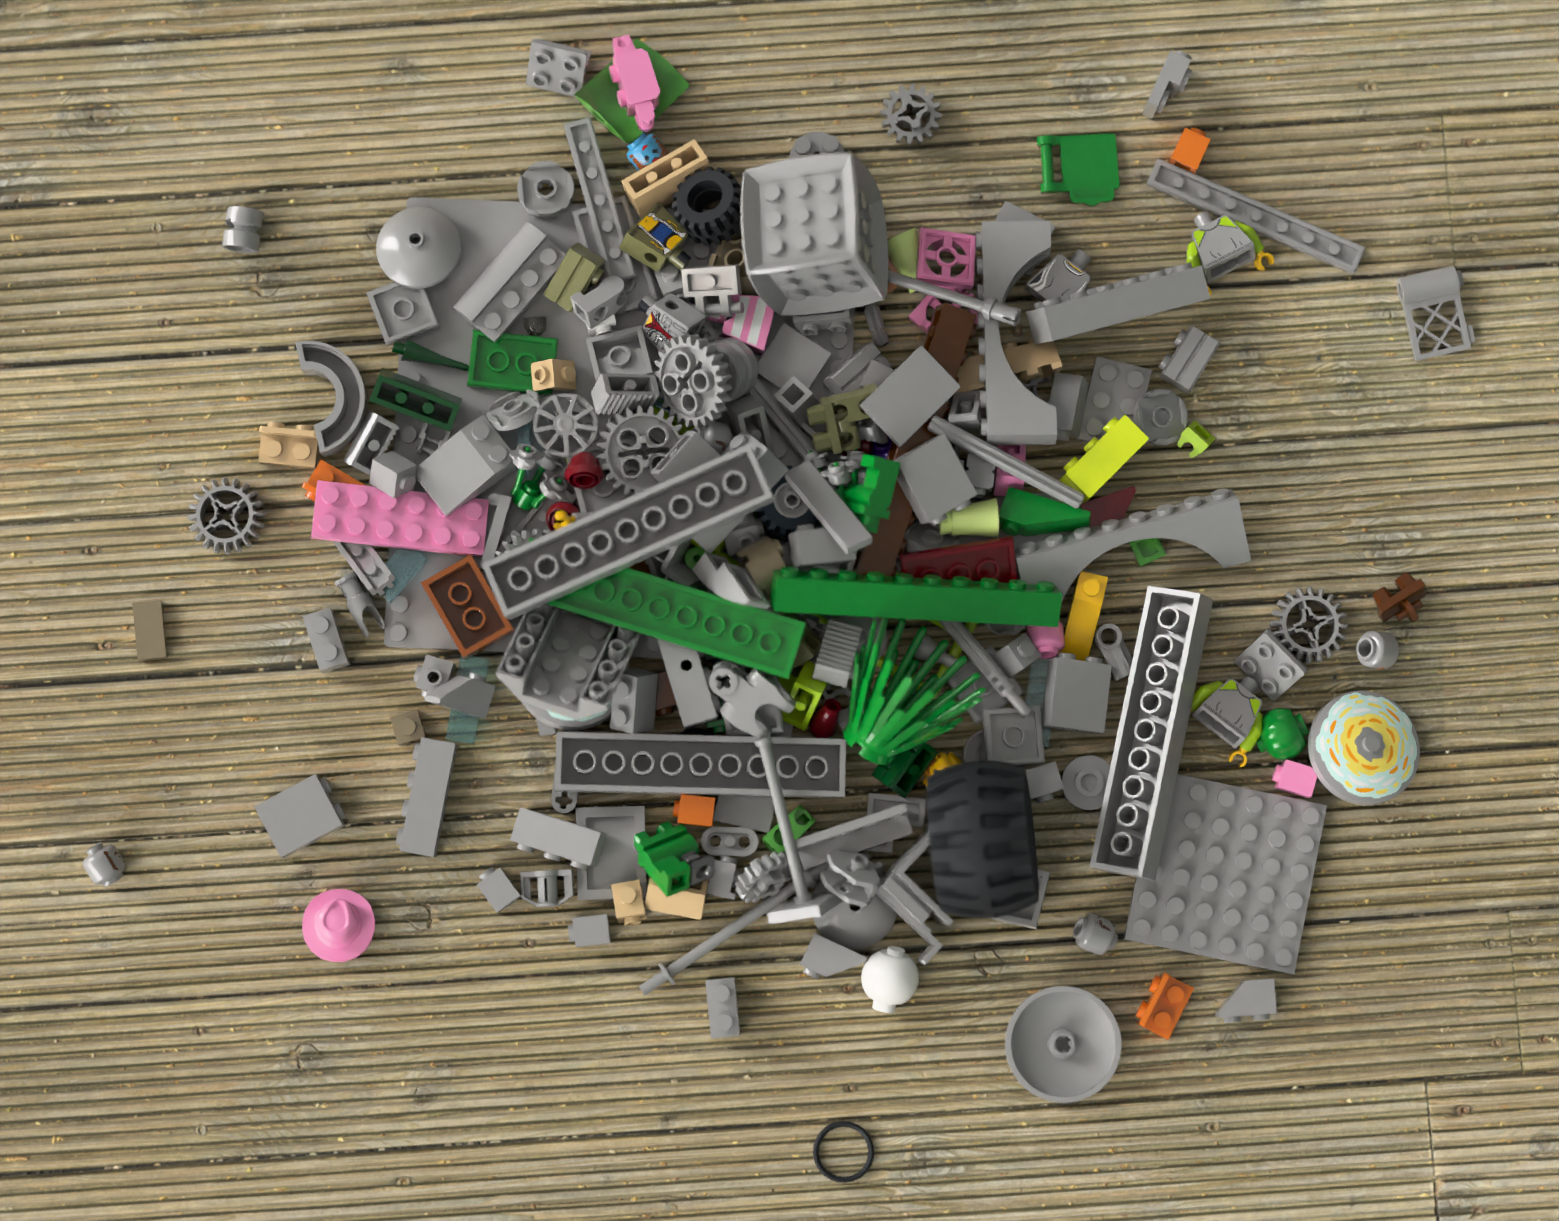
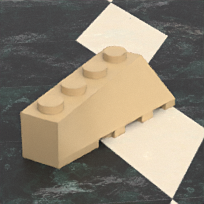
M1033 338L1028 340V344L1017 346V342L1002 345L1006 360L1020 382L1029 383L1031 379L1054 377L1055 373H1059L1062 368V363L1053 341L1034 345ZM978 350L973 352L972 357H967L963 366L959 367L956 377H959L958 384L961 387L955 393L976 390L985 391V381H979V364H984V355H979Z

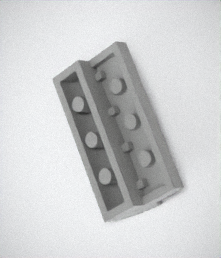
M527 222L452 309L492 342L496 343L552 279L566 253L552 243L543 232Z

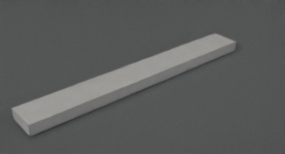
M1159 158L1146 184L1150 188L1215 216H1229L1232 221H1239L1252 227L1259 235L1352 275L1355 274L1366 248Z

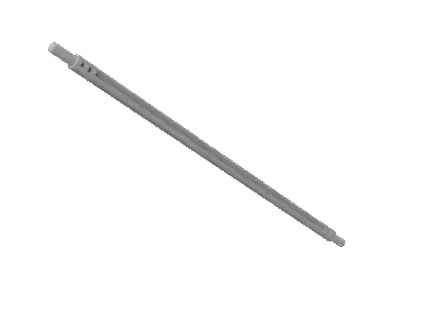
M706 318L699 332L700 337H707L708 343L723 338L714 325ZM757 378L755 386L748 394L754 396L764 405L767 417L802 458L809 451H816L811 441ZM828 465L825 466V467H823V468H821V470H822V471L828 470ZM830 485L832 489L838 488L837 485ZM898 555L895 565L897 566V572L901 573L900 559ZM939 621L1001 697H1006L1023 718L1026 717L1032 710L1014 690L1016 686L964 624L955 621Z

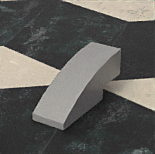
M704 552L692 569L711 591L722 598L763 609H768L770 606L745 567L730 564L726 557Z

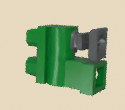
M853 453L850 458L855 461H861V466L867 467V471L863 473L858 472L857 477L859 481L852 482L845 488V501L843 502L868 532L877 533L880 518L889 520L890 511L886 509L890 506L901 462Z
M669 821L664 822L657 827V833L652 837L645 831L635 834L634 847L638 852V864L642 868L644 867L645 871L666 897L684 891L689 886L714 876L715 860L713 856L709 855L700 859L697 842L690 833H687V828L683 824L675 827ZM708 865L705 871H702L700 869L701 867ZM672 879L678 880L679 883L672 886Z

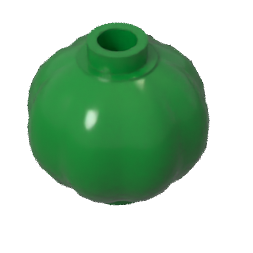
M1275 708L1265 713L1262 717V734L1256 743L1261 753L1267 751L1276 759L1288 760L1298 756L1303 751L1306 745L1304 736L1309 735V731L1300 713L1294 716L1290 709Z

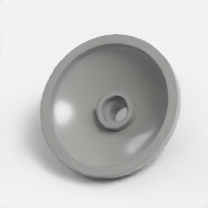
M412 207L392 216L382 227L376 244L377 258L383 272L395 283L413 289L432 287L445 280L456 268L462 249L459 232L452 220L444 213L429 207ZM415 237L421 238L417 244L411 243Z
M821 879L815 887L813 894L829 891L824 887ZM875 893L872 903L866 907L861 906L858 911L851 910L849 903L843 901L824 915L813 917L818 930L825 938L848 949H861L872 946L882 940L891 930L897 913Z

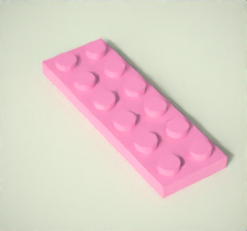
M317 480L311 539L463 556L471 554L472 557L482 558L485 546L489 501L487 499L473 498L446 517L429 494L425 492L409 491L393 498L372 486Z

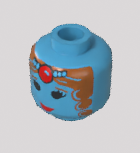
M643 132L637 139L627 145L629 149L627 158L637 171L668 154L667 148L652 133L646 135Z

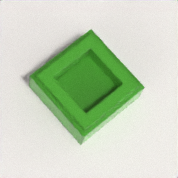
M1159 538L1128 542L1139 567L1167 555Z

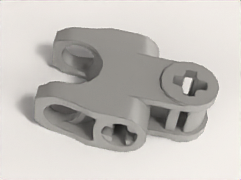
M728 660L719 661L712 669L709 678L710 688L726 701L720 708L721 714L739 730L747 732L758 739L771 736L772 732L769 725L758 715L757 709L760 706L774 704L783 711L790 713L796 705L794 698L785 690L779 680L770 673L753 669L748 674L736 663ZM726 674L730 677V679H725L724 681L720 679V676L724 677Z

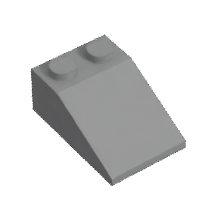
M482 415L459 430L418 465L415 478L447 517L514 472L516 466L510 457L511 449L486 417Z

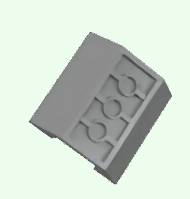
M545 604L523 614L498 666L496 676L522 703L578 720L607 711L641 633L615 625L612 628L564 613L560 608Z

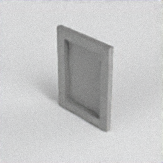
M623 805L622 807L594 806L576 808V824L607 834L597 867L588 865L587 870L577 868L578 900L610 899L613 901L611 884L639 879L643 898H646V871L644 867L642 868L638 864V852L634 847L635 834L645 831V806Z

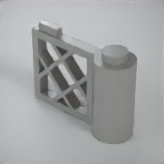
M1452 265L1397 278V292L1403 305L1415 361L1471 349L1470 343L1475 342L1472 325L1466 326L1459 293L1460 287L1464 285L1460 270H1456ZM1453 300L1456 312L1449 321L1437 312L1443 302ZM1437 304L1436 307L1434 308V310H1432L1431 308L1427 307V306H1430V305ZM1423 308L1431 314L1423 327L1413 321L1412 309ZM1434 317L1448 324L1440 338L1426 330ZM1456 319L1458 320L1459 326H1457L1456 324H1454V322L1456 321ZM1451 327L1461 333L1463 345L1453 347L1443 341ZM1415 328L1420 330L1418 335L1416 334ZM1423 334H1426L1437 341L1431 352L1421 354L1418 342ZM1440 344L1446 347L1445 349L1437 350Z

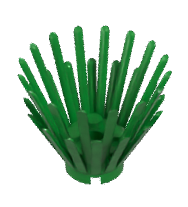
M875 618L873 619L867 648L864 644L862 645L860 658L857 651L855 654L849 723L843 730V737L851 748L855 742L862 747L859 752L860 756L880 765H886L888 761L890 763L895 755L957 727L956 724L963 721L964 718H956L946 724L944 723L982 701L983 698H975L986 690L984 687L979 688L958 703L952 700L980 678V673H974L955 689L946 691L917 714L935 696V693L967 662L966 656L959 657L939 679L937 674H932L911 697L949 644L946 639H943L915 677L911 679L919 666L918 660H913L912 662L911 660L927 632V628L921 626L883 695L899 655L896 647L906 624L905 619H899L870 697L868 696L888 618H882L874 646L877 621Z

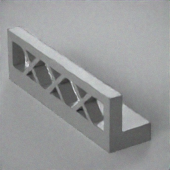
M905 803L796 839L795 843L803 870L829 863L827 859L828 853L834 849L850 853L856 851L859 853L913 835Z

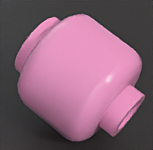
M1060 621L1058 627L1027 626V635L1041 654L1039 659L1055 658L1064 649V627Z

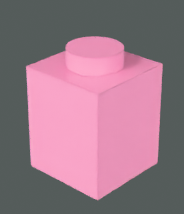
M1286 759L1282 761L1281 765H1276L1272 780L1276 781L1275 789L1310 798L1312 797L1317 775L1313 767Z

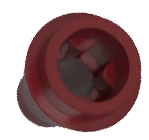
M832 698L827 699L824 705L811 718L809 725L813 736L829 739L836 733L839 712L841 710L839 701Z

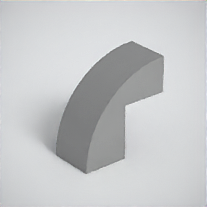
M793 376L774 397L794 422L812 439V434L826 431L824 423L810 426L806 413L807 408L817 405L819 402L813 392Z

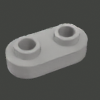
M710 827L701 837V845L704 851L713 856L747 857L757 850L759 844L756 833L744 827ZM713 836H718L721 839V844L718 847H713L710 844V839ZM742 837H747L750 840V844L746 848H742L739 845V839Z

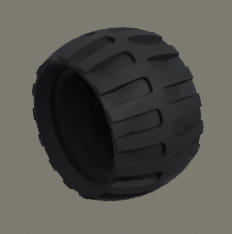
M978 760L956 764L929 776L926 785L928 833L933 877L940 910L961 917L988 919L1010 915L1037 903L1039 899L1035 832L1025 768L1002 761Z

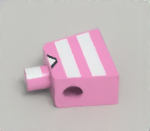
M731 295L733 302H743L744 312L733 314L732 317H723L722 314L709 315L708 320L723 324L721 333L723 338L740 340L753 352L763 355L775 311L759 296Z

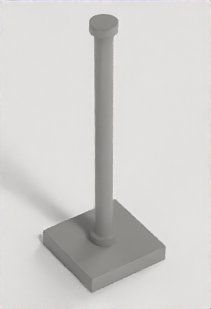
M772 736L755 740L756 747L760 748L797 895L790 897L767 912L769 924L820 917L844 900L831 891L815 894L808 893L771 748V743H773Z

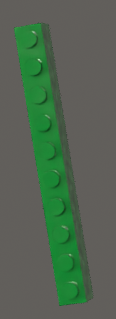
M785 566L781 570H773L770 605L774 612L1058 627L1062 593L1057 586H1054V583L1048 581H1038L1037 585L1026 584L1025 581L1017 579L1009 580V583H1000L993 578L970 581L969 578L955 576L953 580L942 579V577L937 575L913 578L911 574L897 573L895 577L885 576L884 573L870 571L867 575H860L852 570L828 573L827 570L821 568H812L810 572L799 571L795 567Z

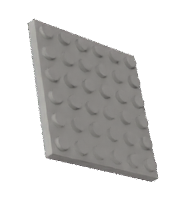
M1177 774L1156 880L1135 879L1124 940L1294 975L1327 805Z

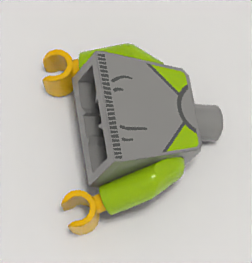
M1203 212L1194 219L1198 228L1191 233L1192 242L1187 247L1186 263L1191 262L1192 268L1202 265L1205 279L1208 283L1253 260L1255 268L1263 271L1265 268L1261 263L1262 257L1267 259L1269 265L1274 263V257L1270 253H1264V246L1252 227L1239 221H1232L1226 215L1213 220L1208 212ZM1208 287L1209 295L1211 296V289Z
M1244 677L1240 684L1230 678L1225 683L1215 681L1200 686L1194 692L1190 712L1192 710L1195 711L1192 715L1194 718L1236 749L1240 746L1239 750L1231 751L1228 756V760L1231 762L1236 754L1242 755V761L1238 765L1239 768L1246 764L1247 751L1251 752L1262 734V714L1259 711L1262 701L1254 695L1258 684L1250 677Z

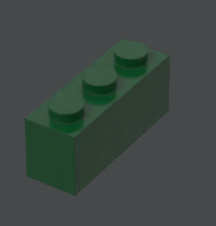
M382 368L369 401L451 431L462 398Z

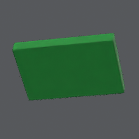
M473 330L467 387L510 392L519 391L520 393H527L526 390L534 391L531 364L548 359H556L558 338L504 333L494 343L481 331ZM553 389L534 392H537L538 395L553 394Z

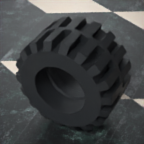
M706 167L705 171L698 169L693 176L687 175L684 183H679L677 186L679 191L673 194L675 202L672 203V209L676 219L687 232L688 237L692 238L694 242L698 244L702 242L704 246H710L712 242L715 245H721L723 240L726 239L728 242L732 240V235H738L741 232V186L729 171L725 172L723 168L719 167L716 170L713 167ZM721 200L713 210L701 213L709 203Z

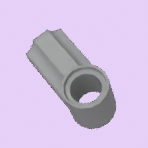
M1114 624L1099 626L1095 630L1093 642L1099 648L1106 664L1112 665L1111 674L1114 680L1117 681L1130 674L1133 659L1122 639V633L1118 626ZM1104 629H1109L1114 634V641L1110 645L1104 644L1101 640V633Z

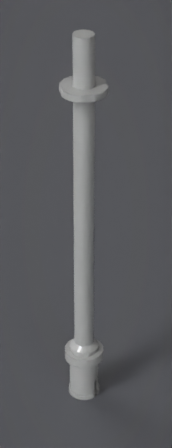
M888 270V282L980 311L984 319L989 321L995 319L1012 326H1016L1019 322L1021 309L999 303L996 298L991 297L983 301Z
M829 863L805 871L802 867L806 887L811 886L813 888L817 885L816 882L821 879V871L827 868ZM793 881L780 889L778 894L768 897L668 967L663 963H659L658 965L662 971L639 986L643 994L647 995L667 980L673 986L675 984L673 976L796 893Z

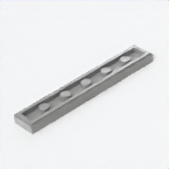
M591 117L563 124L601 257L605 259L603 266L606 276H617L624 282L636 279L631 256L619 248L625 235Z

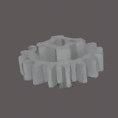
M911 83L909 90L900 85L898 94L893 90L890 91L889 96L892 100H883L882 105L887 109L881 110L880 116L887 119L882 121L881 125L882 128H890L887 132L888 137L894 134L897 135L896 143L899 144L902 139H906L907 146H911L912 140H916L921 145L923 136L928 139L932 138L931 129L938 131L939 124L935 121L941 120L942 114L935 111L940 108V102L932 103L935 94L932 92L926 95L925 86H922L917 91L915 90L914 83ZM912 98L919 99V100H921L923 103H918V102L912 100ZM900 101V110L892 114L894 106ZM907 110H911L912 114L916 113L914 120H911L910 116H906ZM930 115L929 122L922 129V119L927 118V116ZM902 126L910 130V132L903 131L898 127Z
M774 851L769 857L765 854L762 859L756 858L750 863V867L744 868L746 872L738 875L739 881L735 883V890L746 903L751 901L757 903L761 898L764 901L769 895L773 897L780 892L779 889L785 887L784 883L792 879L787 855L783 851L779 854Z

